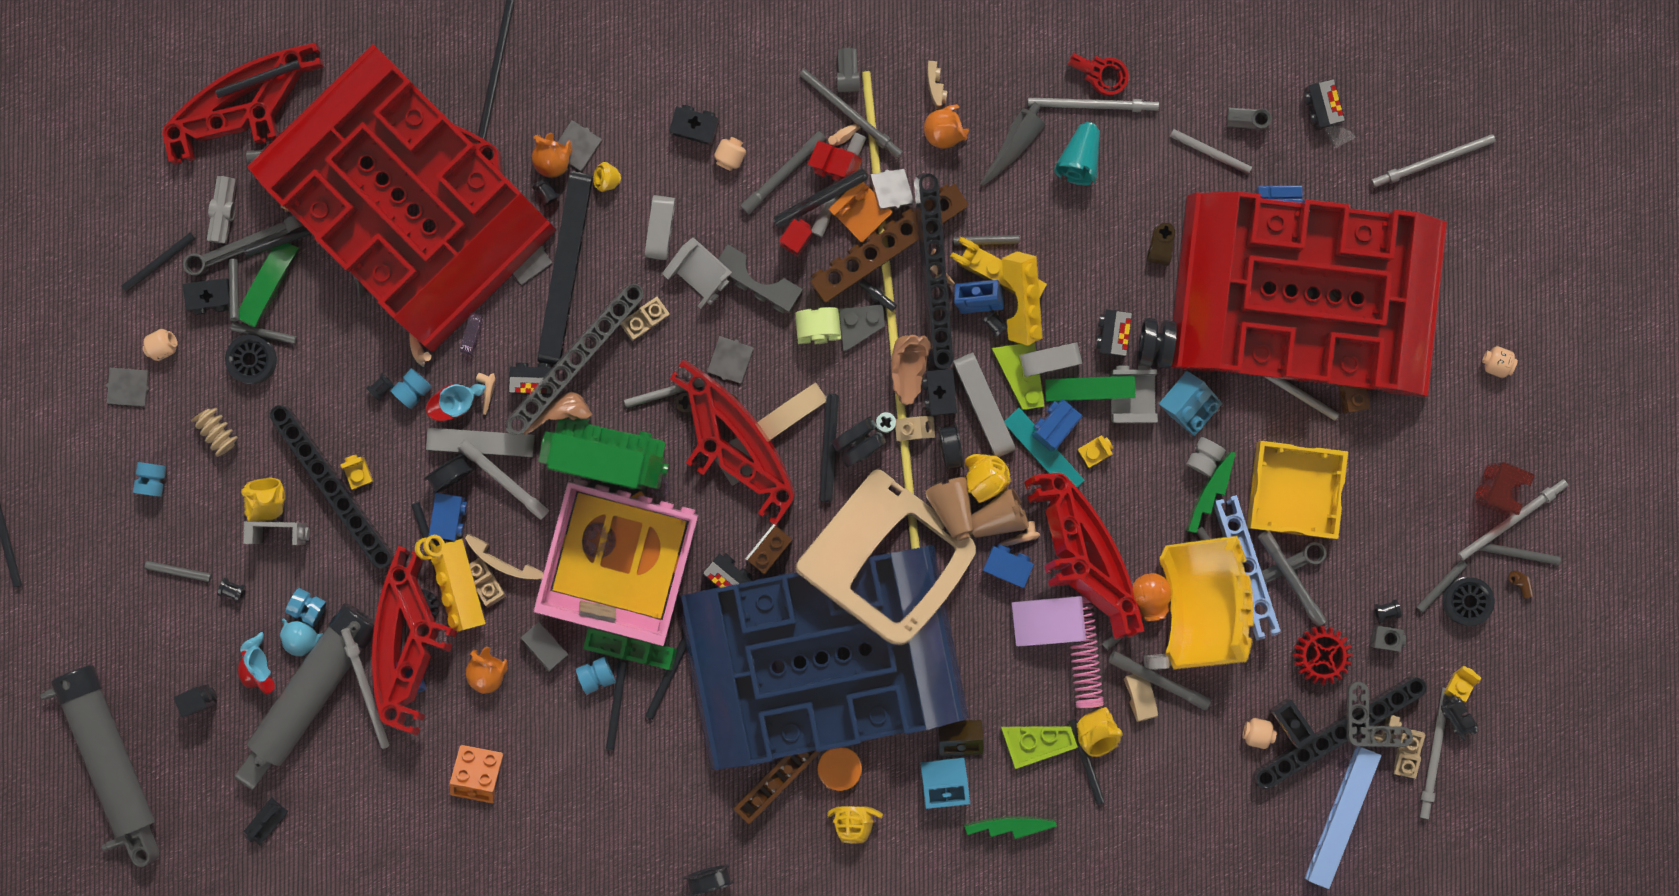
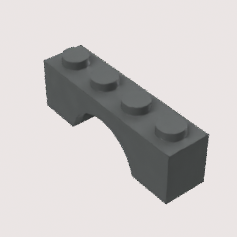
M728 244L718 259L732 272L728 278L736 281L735 286L745 292L747 289L755 293L754 297L763 303L768 300L774 304L772 308L781 314H784L785 311L790 313L803 292V289L785 278L770 285L754 281L747 272V256Z

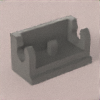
M540 622L535 624L520 638V641L548 672L568 655Z

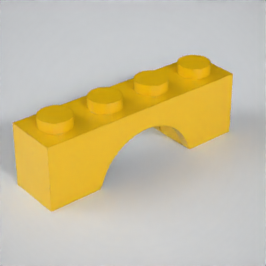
M1017 251L1002 258L1003 279L1012 286L1018 300L1016 315L1007 319L1008 340L1028 346L1042 339L1037 257Z

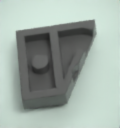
M883 305L839 309L843 351H848L856 344L885 327Z

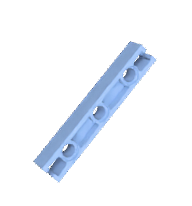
M1237 495L1230 497L1226 501L1227 505L1232 504L1234 515L1228 517L1221 506L1224 504V499L1215 501L1213 506L1223 538L1238 536L1246 558V562L1243 563H1248L1252 567V572H1245V575L1250 574L1253 606L1262 605L1265 608L1264 615L1257 614L1254 608V625L1252 629L1256 641L1265 638L1259 621L1267 619L1269 622L1271 636L1278 635L1280 628ZM1228 522H1236L1239 529L1237 531L1230 530Z
M1356 746L1305 875V879L1327 889L1330 888L1381 758L1380 754Z

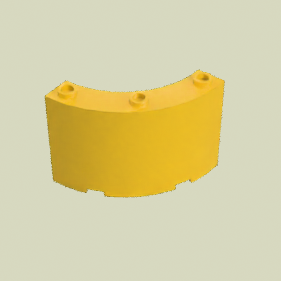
M1238 536L1166 545L1159 560L1172 591L1170 612L1172 614L1171 634L1166 649V656H1169L1173 669L1247 662L1252 639L1248 636L1249 627L1254 625V606L1250 574L1245 575L1243 562H1246V558Z

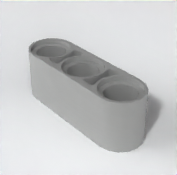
M653 195L645 247L646 258L667 260L676 198Z
M1078 342L1020 355L1024 377L1082 364Z

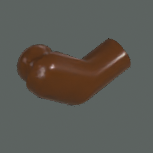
M1511 571L1508 580L1511 584L1521 588L1523 599L1534 597L1530 577L1520 571Z

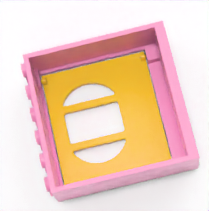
M574 479V482H568L534 612L664 646L699 515L694 514V509L682 507L681 510L674 509V504L661 501L660 505L652 503V498L640 495L638 499L630 497V492L617 490V493L609 492L610 487L597 484L595 488L588 486V481ZM576 491H579V492H578V495H577L575 507H574V510H573L571 522H570V525H569L568 533H567V535H565L566 529H567V525H568V522H569V518H570V514H571V510H572V507H573V503H574ZM605 514L606 519L594 562L591 563L583 550V534L593 519ZM613 516L642 523L630 573L620 572L600 565ZM689 521L664 618L661 620L686 522ZM651 526L656 531L660 540V555L656 564L649 571L638 575L637 570L647 532ZM564 547V548H563V552H562V556H561V559H560L558 571H557V574H556V578H555V582H554V586H553V591H550V590H551V586H552V582H553V578H554V575H555V571H556L558 559H559V556H560L561 548ZM580 600L595 604L599 602L598 604L600 605L607 604L610 605L609 607L614 606V608L618 607L616 608V622L597 620L579 615Z

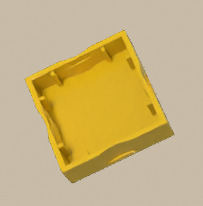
M1266 441L1256 442L1247 529L1338 539L1342 511L1341 493L1345 483L1348 452L1323 448L1296 447L1291 444Z

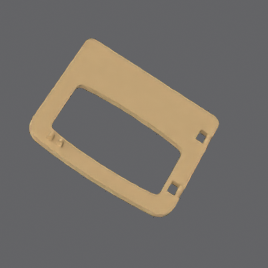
M873 470L800 558L796 565V570L799 575L886 641L901 645L907 643L945 601L975 556L976 547L971 538L958 541L957 538L953 539L942 530L945 526L933 508L906 488L901 487L885 472ZM890 486H893V487H894L895 489H897L901 494H900L899 496H897V495H895L893 492H891L888 488H889ZM906 515H912L951 544L955 549V553L939 579L921 602L900 623H894L851 590L850 585L864 562L884 537Z

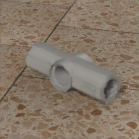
M217 176L214 199H211L208 210L210 223L207 241L227 244L230 222L233 221L236 210L234 197L237 179Z

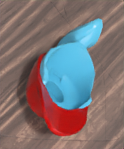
M459 384L445 386L429 399L426 413L428 417L435 421H447L458 418L470 409L474 396L482 395L486 386L474 384L471 388Z
M260 632L257 636L242 644L240 649L242 658L238 664L237 672L245 687H259L264 694L268 695L273 692L275 684L270 677L271 671L267 667L266 656L259 648L264 640V634Z

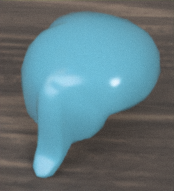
M282 619L284 624L280 632L282 646L293 656H305L323 634H317L310 625L304 622L294 621L287 623L285 619Z

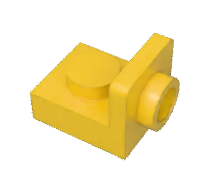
M1102 435L1077 449L1088 468L1113 454L1111 442L1107 437L1103 438Z
M353 455L345 458V463L340 464L341 469L345 471L352 490L374 482L364 457Z
M1462 666L1453 673L1444 694L1449 697L1457 695L1466 703L1473 687L1480 682L1481 677L1472 669Z

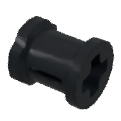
M549 177L540 180L532 187L543 200V206L553 203L560 197L550 185Z
M993 310L981 321L990 328L995 338L1007 329V323L998 316L997 310Z
M381 373L380 378L371 386L368 385L366 389L380 402L382 396L395 385L384 373ZM382 384H385L379 391L377 390Z
M224 578L218 588L217 596H226L238 604L243 598L246 586L243 584L239 586L229 582L228 578Z
M1392 600L1391 603L1383 605L1374 604V612L1378 623H1383L1386 619L1402 617L1397 600Z

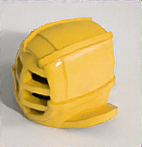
M973 454L965 459L964 464L969 468L966 475L968 492L977 499L978 503L994 496L998 497L1007 490L1011 478L1009 469L1002 459L997 456Z
M275 478L253 480L247 482L241 490V494L244 497V514L247 516L248 521H270L283 513L285 490L280 480Z
M1107 707L1084 715L1077 723L1079 743L1082 749L1090 756H1103L1119 746L1118 743H1120L1123 733L1117 727Z
M857 806L835 807L827 813L828 817L835 815L833 823L840 840L843 843L850 844L864 843L872 831L874 815L879 818L883 817V814L874 808Z

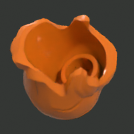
M958 104L936 110L926 118L924 133L928 142L933 146L947 149L955 146L962 140H967L969 129L962 128L958 114L953 112L954 109L960 108Z
M548 133L545 139L537 134L533 137L536 140V145L531 155L536 171L549 178L564 174L573 150L571 141L568 140L566 145L554 141L553 133Z
M1156 573L1144 574L1138 577L1132 586L1134 599L1138 603L1141 617L1146 621H1159L1165 618L1169 612V602L1172 595L1169 582L1163 576Z
M485 647L480 655H478L477 650H473L470 653L472 658L466 667L465 673L468 684L474 690L483 694L496 691L500 687L508 669L506 659L502 662L500 659L490 655V647Z

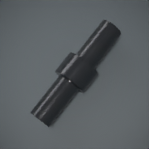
M865 279L860 281L858 286L871 295L870 298L876 303L880 302L891 312L896 309L897 304L886 297L885 292L879 287L875 288Z

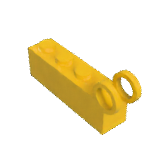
M960 237L958 242L967 248L963 256L952 252L950 258L957 261L958 265L987 281L999 280L1004 290L1016 295L1012 286L1003 279L1002 260L980 249L978 245L970 240ZM1038 279L1040 298L1047 283Z
M431 535L418 540L415 544V553L422 560L431 559L434 564L436 581L440 586L442 603L447 611L449 626L458 632L485 624L463 540L444 543V540L438 535ZM431 539H436L440 545L436 546ZM422 542H424V551L428 556H424L420 551V545Z

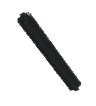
M861 168L779 213L773 218L775 225L781 228L792 222L793 219L803 216L868 180L867 171Z
M827 394L825 401L819 498L822 502H832L835 448L831 441L836 438L839 401L837 394Z

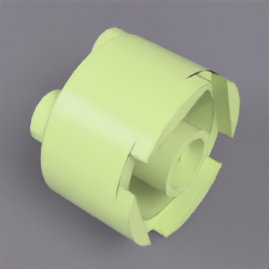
M828 307L818 308L819 310L811 311V309L796 312L798 344L811 343V340L815 344L828 343L827 339L829 341L841 340L838 309Z

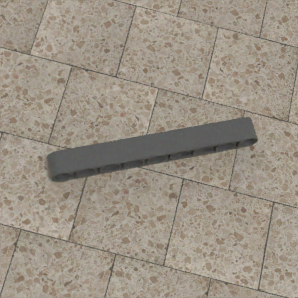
M630 284L624 287L507 418L505 428L508 433L518 435L529 428L641 301L643 289L639 285ZM628 289H633L636 292L635 300L628 298ZM614 305H619L622 308L621 316H616L613 313ZM600 321L607 323L608 330L606 333L599 330L598 324ZM586 337H590L593 340L594 346L592 349L585 347L584 339ZM572 353L579 356L580 360L577 365L571 364L569 360ZM558 369L565 373V379L562 382L555 378V372ZM543 386L549 387L551 391L548 398H544L540 393V389ZM529 402L536 406V412L533 415L526 411V405ZM513 419L520 420L522 426L519 431L512 429L511 422Z

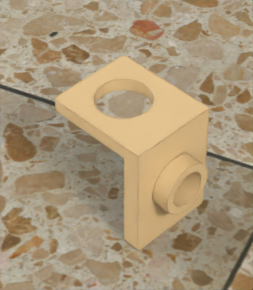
M933 416L895 419L897 441L935 438ZM926 422L929 424V433L926 431Z

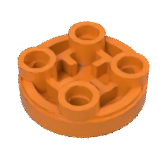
M848 747L829 749L823 753L819 760V777L823 784L832 790L844 791L850 789L858 782L861 776V761L858 755Z

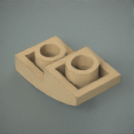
M928 61L927 78L930 95L936 109H941L942 103L946 104L947 91L943 90L944 84L935 83V81L940 80L941 68H937V61Z
M655 297L640 307L638 311L624 319L620 325L629 338L634 341L670 314L659 298Z
M478 558L469 564L476 590L487 608L506 597V594L484 560Z
M1135 674L1126 676L1124 681L1131 697L1129 703L1136 721L1140 722L1157 717L1158 712L1150 682Z
M1403 730L1400 735L1401 742H1403L1404 738H1407V734L1403 733ZM1411 730L1413 733L1411 744L1405 747H1398L1394 774L1416 779L1425 733Z

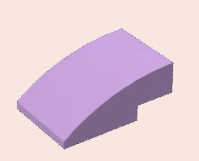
M1082 596L1012 602L1016 646L1086 640Z

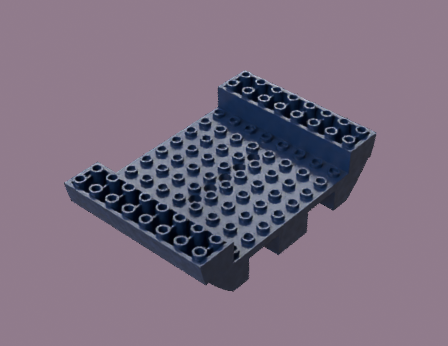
M934 545L869 557L850 585L851 590L894 623H900L921 602L940 577ZM798 572L677 596L709 765L712 770L754 765L773 761L775 758L815 750L819 752L900 733L909 734L969 718L945 601L907 643L897 645L886 641L799 575ZM862 643H868L872 647L871 653L867 656L861 655L859 652V646ZM841 647H846L850 651V656L846 660H841L837 656V651ZM820 651L828 655V661L825 664H819L815 660L816 654ZM797 656H803L806 659V666L802 669L794 666V658ZM776 660L782 661L785 665L784 671L781 673H776L772 669V664Z

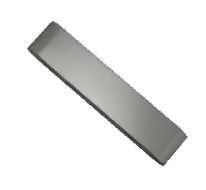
M969 353L954 360L953 364L993 455L1001 457L1015 451L1016 448L974 353Z
M427 428L426 450L460 452L457 449L458 446L467 439L481 454L533 457L534 435H511L510 433Z

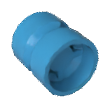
M411 368L403 376L404 381L398 382L390 391L412 410L420 401L419 396H425L432 386Z
M137 462L136 475L138 479L134 480L133 493L162 497L163 484L161 480L165 478L166 466Z
M298 588L291 597L285 612L294 618L302 617V622L314 627L323 615L327 602L317 596L311 598L309 592Z
M606 657L593 661L592 666L586 664L576 668L577 676L586 695L598 690L599 685L606 687L615 683L613 672Z

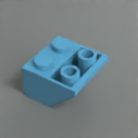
M1188 371L1184 373L1159 403L1170 417L1194 437L1223 404L1204 381Z
M964 758L920 762L926 809L970 804Z

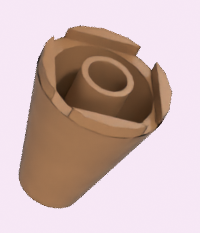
M965 477L948 480L949 483L943 485L939 483L925 491L928 501L953 539L957 538L958 541L970 538V533L973 532L970 498Z
M1013 488L1006 490L971 515L973 532L970 535L978 538L1029 528L1025 510H1022L1021 501Z

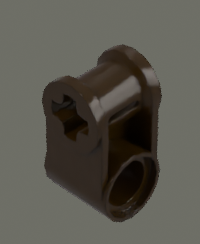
M1162 223L1154 228L1148 249L1147 262L1165 266L1170 265L1175 237L1174 226L1170 223ZM1165 228V232L1169 233V235L1162 238L1163 235L1159 231Z

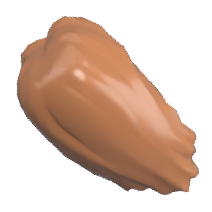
M905 335L899 337L894 344L891 360L893 390L898 395L899 401L902 404L904 403V405L913 404L914 398L921 392L922 376L926 371L927 357L931 349L930 341L926 336Z
M575 392L565 393L552 401L523 434L526 435L532 432L548 419L559 420L570 417L572 420L578 418L588 419L592 417V413L579 394Z

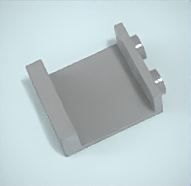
M691 238L680 248L662 274L667 279H670L676 273L679 274L704 297L698 305L701 309L707 303L711 305L718 298L719 295L716 293L718 290L721 292L728 285L729 281L727 279L732 272L696 239Z
M1116 366V370L1111 371V377L1135 376L1136 394L1135 399L1111 400V423L1158 422L1157 414H1155V375L1157 370H1151V366H1138V370H1130V366Z
M244 522L243 544H262L263 526L293 527L292 545H306V541H309L310 529L307 527V523Z

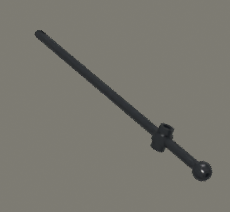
M506 0L477 135L486 140L514 0Z

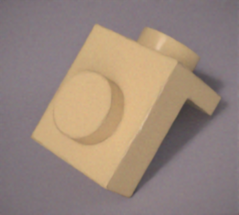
M1390 715L1385 719L1384 726H1401L1402 723L1399 722L1400 717ZM1382 731V735L1374 734V739L1377 742L1385 740L1386 734L1384 731ZM1391 734V738H1395L1399 734Z

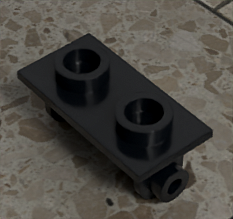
M1444 695L1441 711L1446 718L1450 719L1455 734L1460 735L1462 740L1466 741L1468 733L1474 735L1478 732V724L1470 713L1462 716V714L1468 712V709L1461 697L1452 695L1448 699Z
M271 797L243 831L247 834L246 838L250 842L255 841L261 845L288 813V810Z

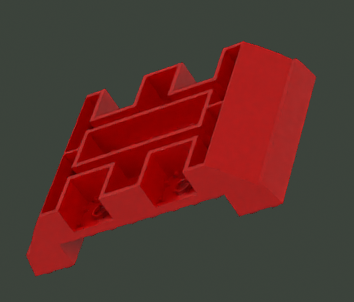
M374 44L368 47L247 166L262 186L315 236L314 239L345 270L349 271L400 325L431 352H434L557 231L532 203ZM367 157L372 158L373 166L370 169H363L361 165L362 160ZM381 173H386L389 176V181L385 185H379L377 182V177ZM396 189L404 191V198L400 201L393 199L392 195ZM414 204L420 207L419 215L415 217L410 216L408 208ZM428 220H432L436 224L435 230L430 233L424 230V224Z
M1196 192L1187 195L1173 321H1176L1177 335L1171 368L1209 373L1219 371L1384 390L1385 393L1429 398L1447 221L1413 211L1393 210L1390 213L1358 210L1350 209V204L1305 199L1302 203L1262 199L1261 194L1246 192ZM1270 282L1274 285L1275 290L1273 294H1266L1263 291L1264 283ZM1287 285H1293L1296 288L1297 293L1294 297L1286 295L1285 288ZM1310 287L1318 290L1319 295L1317 299H1310L1307 296V290ZM1331 290H1337L1340 293L1341 297L1338 302L1330 300L1329 293ZM1354 292L1362 295L1363 300L1358 305L1354 304L1351 300V295Z

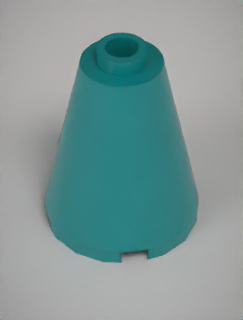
M1085 122L1079 125L1054 167V172L1058 177L1061 178L1064 175L1068 177L1067 182L1077 185L1088 186L1091 184V181L1096 183L1100 130L1094 123Z

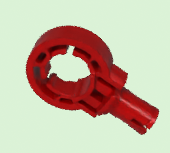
M1073 52L1069 58L1071 60L1067 63L1068 66L1083 71L1087 75L1084 80L1090 82L1093 88L1104 96H1113L1121 92L1129 80L1127 67L1116 58L1102 59L1095 56L1090 61ZM1106 67H1111L1114 70L1120 68L1121 70L1117 72L1118 81L1116 85L1111 87V89L1118 87L1116 91H1106L1110 89V86H1106L1102 82L1101 73Z

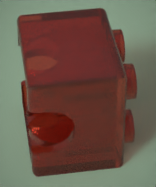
M1506 462L1492 463L1491 466L1487 465L1483 473V477H1485L1483 486L1479 485L1475 493L1477 498L1476 504L1505 516L1519 515L1523 504L1516 502L1512 498V488L1514 485L1518 487L1524 484L1531 486L1535 475Z

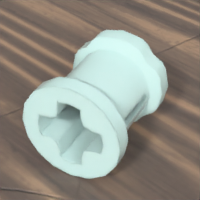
M888 412L880 414L876 419V428L880 432H891L896 425L895 417ZM884 417V419L889 418L891 420L889 423L890 428L886 426L881 427V418Z

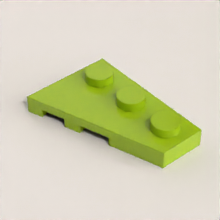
M1035 342L1028 346L1016 344L991 348L1021 409L1045 407L1040 374L1024 377L1020 355L1036 352Z
M1070 726L1001 727L1015 769L1078 748Z

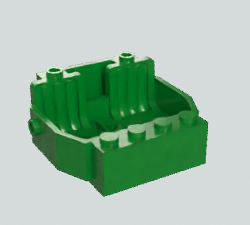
M565 418L559 419L555 433L545 431L538 462L549 464L548 469L644 491L646 486L660 489L662 477L667 476L669 464H666V459L663 458L666 444L662 440L652 438L653 434L642 431H640L639 435L588 424V419L580 418L575 419V421Z

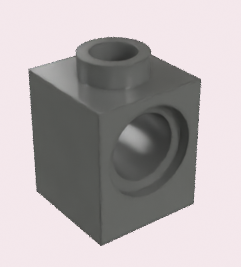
M1373 625L1370 647L1401 652V647L1404 648L1406 642V635L1403 634L1404 630ZM1387 633H1391L1394 637L1393 642L1389 645L1384 641Z

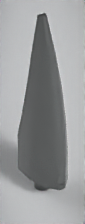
M1034 102L1029 110L1022 108L1015 118L997 157L980 183L982 186L999 175L1019 157L1044 128L1045 122L1036 115L1041 108L1038 103Z

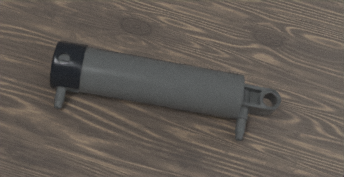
M342 604L325 632L246 742L252 752L235 775V780L253 790L271 764L282 766L352 666L351 659L347 656L344 649L346 644L341 630L350 628L354 643L358 644L360 655L373 637L375 621L350 604Z
M88 665L51 681L53 688L46 690L40 697L42 700L57 697L115 837V839L101 846L102 850H112L126 845L130 858L136 866L143 867L156 861L159 857V849L149 824L155 822V819L102 691L103 688L94 666ZM143 851L146 852L147 859L144 857Z

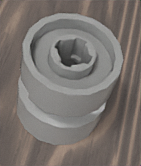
M1201 437L1195 447L1197 452L1191 454L1186 464L1199 473L1211 477L1217 467L1215 462L1221 460L1226 450L1218 444Z

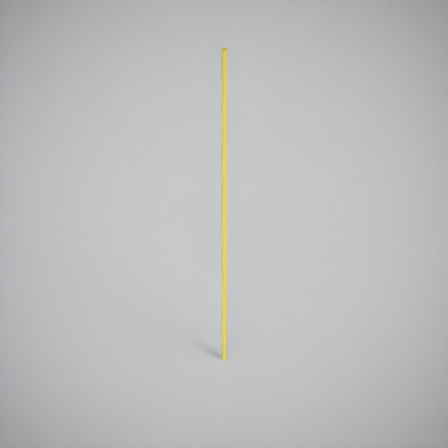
M870 71L862 72L866 119L876 128ZM868 134L872 174L881 173L877 140ZM886 220L878 227V235L885 231L883 227L886 225ZM888 237L882 239V243L885 247L889 248ZM889 260L882 265L885 296L894 302ZM886 308L892 360L894 344L898 339L895 310L891 312ZM895 393L897 418H906L905 405L899 401L898 395ZM909 440L900 441L904 486L914 494ZM908 515L911 549L920 548L917 519L912 515Z

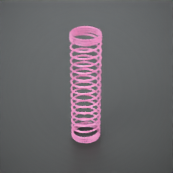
M1082 596V605L1089 606L1083 608V610L1093 608V605L1085 604L1091 602ZM1083 611V613H1090L1084 615V617L1094 615V612ZM1084 618V620H1090L1088 622H1084V624H1089L1095 621V619L1092 618ZM1085 625V627H1091L1089 629H1085V631H1090L1096 628L1093 625ZM1085 632V634H1091L1090 636H1086V638H1091L1097 635L1093 632ZM1086 639L1085 641L1092 642L1070 646V648H1092V650L1071 653L1070 655H1092L1093 657L1072 660L1071 662H1092L1094 664L1073 667L1072 669H1093L1095 671L1074 674L1073 677L1093 676L1096 678L1075 681L1073 683H1093L1097 685L1076 688L1074 690H1094L1098 692L1077 695L1075 698L1093 697L1099 699L1076 701V708H1092L1104 705L1103 697L1095 695L1103 690L1094 688L1102 683L1093 681L1100 679L1101 676L1092 674L1099 672L1101 669L1091 667L1098 665L1100 662L1090 660L1097 658L1099 655L1088 653L1096 651L1098 648L1087 646L1097 643V640Z

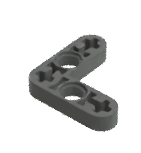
M1356 681L1349 684L1347 688V739L1351 744L1374 747H1405L1411 744L1413 733L1407 727L1369 726V689L1362 682ZM1358 685L1359 689H1363V694H1359V701H1364V705L1352 704V700L1357 701V695L1353 694L1352 691ZM1359 707L1363 710L1364 715L1360 720H1355L1352 717V711ZM1352 723H1364V727L1359 726V733L1363 734V738H1359V742L1352 737L1353 734L1357 733V727L1352 726ZM1383 730L1386 737L1383 742H1377L1374 739L1376 731ZM1401 730L1407 734V738H1404L1403 742H1401V739L1391 738V734H1401Z

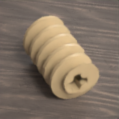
M217 408L207 409L196 415L191 421L197 422L195 427L202 429L200 432L201 436H207L205 439L206 443H212L210 448L213 451L218 450L215 455L219 457L234 447V442L238 437H229L233 430H224L228 423H219L223 416H214L218 410Z

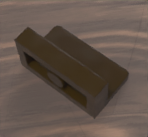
M962 720L938 727L939 756L983 754L984 739L981 720Z

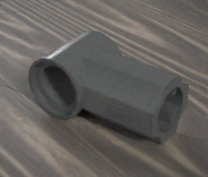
M838 49V92H860L859 72H857V49Z
M1228 108L1227 127L1263 131L1269 126L1272 118L1270 112L1263 108L1258 110ZM1263 115L1266 118V124H1257L1255 116Z

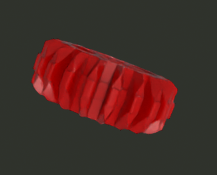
M1320 626L1319 633L1316 627H1312V635L1308 631H1304L1306 639L1302 637L1297 638L1302 644L1301 646L1294 645V648L1299 650V654H1292L1293 657L1299 658V661L1294 662V666L1302 665L1298 673L1303 674L1306 672L1304 679L1309 680L1312 677L1313 684H1317L1319 678L1321 685L1326 684V679H1328L1330 684H1334L1333 676L1341 680L1342 676L1339 672L1347 674L1348 670L1344 666L1352 665L1351 662L1346 661L1347 657H1353L1352 653H1346V650L1351 649L1352 646L1349 644L1344 645L1348 638L1342 637L1339 639L1342 632L1336 631L1333 634V627H1329L1326 632L1325 626ZM1327 637L1334 643L1322 647L1320 643H1317L1316 639ZM1309 645H1311L1313 655L1309 662H1307L1306 652ZM1336 649H1338L1339 660L1337 665L1334 666L1335 663L1333 662L1332 657L1333 654L1337 651ZM1319 650L1323 652L1327 651V653L1324 655L1326 661H1324V659L1318 660L1321 656ZM1323 664L1330 671L1327 673H1316L1311 668Z

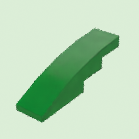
M287 243L272 249L239 308L240 321L254 328L257 326L276 297L277 289L288 274V268L299 253V248Z
M1135 376L1045 380V402L1136 398Z
M1228 452L1217 465L1213 475L1208 478L1192 509L1185 531L1197 533L1202 513L1211 514L1216 494L1225 495L1236 455L1235 452Z
M588 628L583 648L596 653L667 670L673 669L677 652L676 648L593 628Z
M1006 816L964 824L967 835L986 829L989 830L991 837L1012 831L1014 839L1057 826L1054 819L1032 816Z

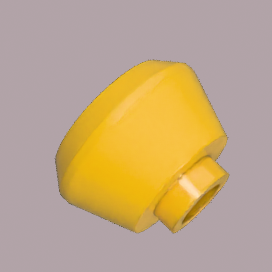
M602 162L596 167L593 182L599 191H608L620 184L621 174L617 168L607 162Z

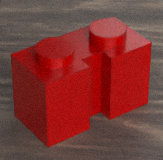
M817 141L808 165L814 169L813 173L824 178L826 175L832 176V180L837 182L859 170L863 159L853 152Z
M793 219L779 240L780 246L799 258L813 237L811 225L802 219L799 222Z

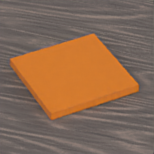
M640 491L631 497L638 499L640 495L644 496V494ZM605 514L593 519L583 534V550L591 563L595 560L606 519ZM613 516L600 564L602 567L630 573L642 523ZM651 526L647 532L637 570L638 575L649 571L656 564L660 555V540L656 531ZM679 554L677 556L673 574L676 572V568L680 557Z

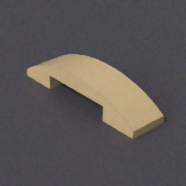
M814 383L761 419L758 424L771 441L781 432L824 404L826 397L819 386Z
M467 534L465 539L473 551L495 569L524 579L543 578L544 572L529 564L525 565L523 571L486 553L490 544L471 534Z

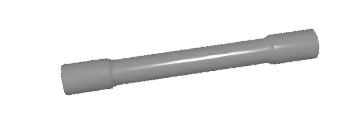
M854 133L847 151L859 156L866 137ZM839 196L824 203L811 230L813 234L823 237L832 214L829 208L839 199Z
M467 439L458 446L457 449L480 466L540 520L549 512V509L536 498L530 496L482 455Z

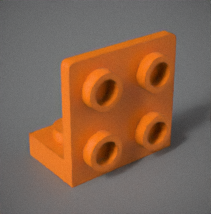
M864 182L846 191L829 208L830 212L860 242H864L893 213L890 209L879 210L875 193Z
M461 745L450 780V795L494 803L495 785L503 753Z

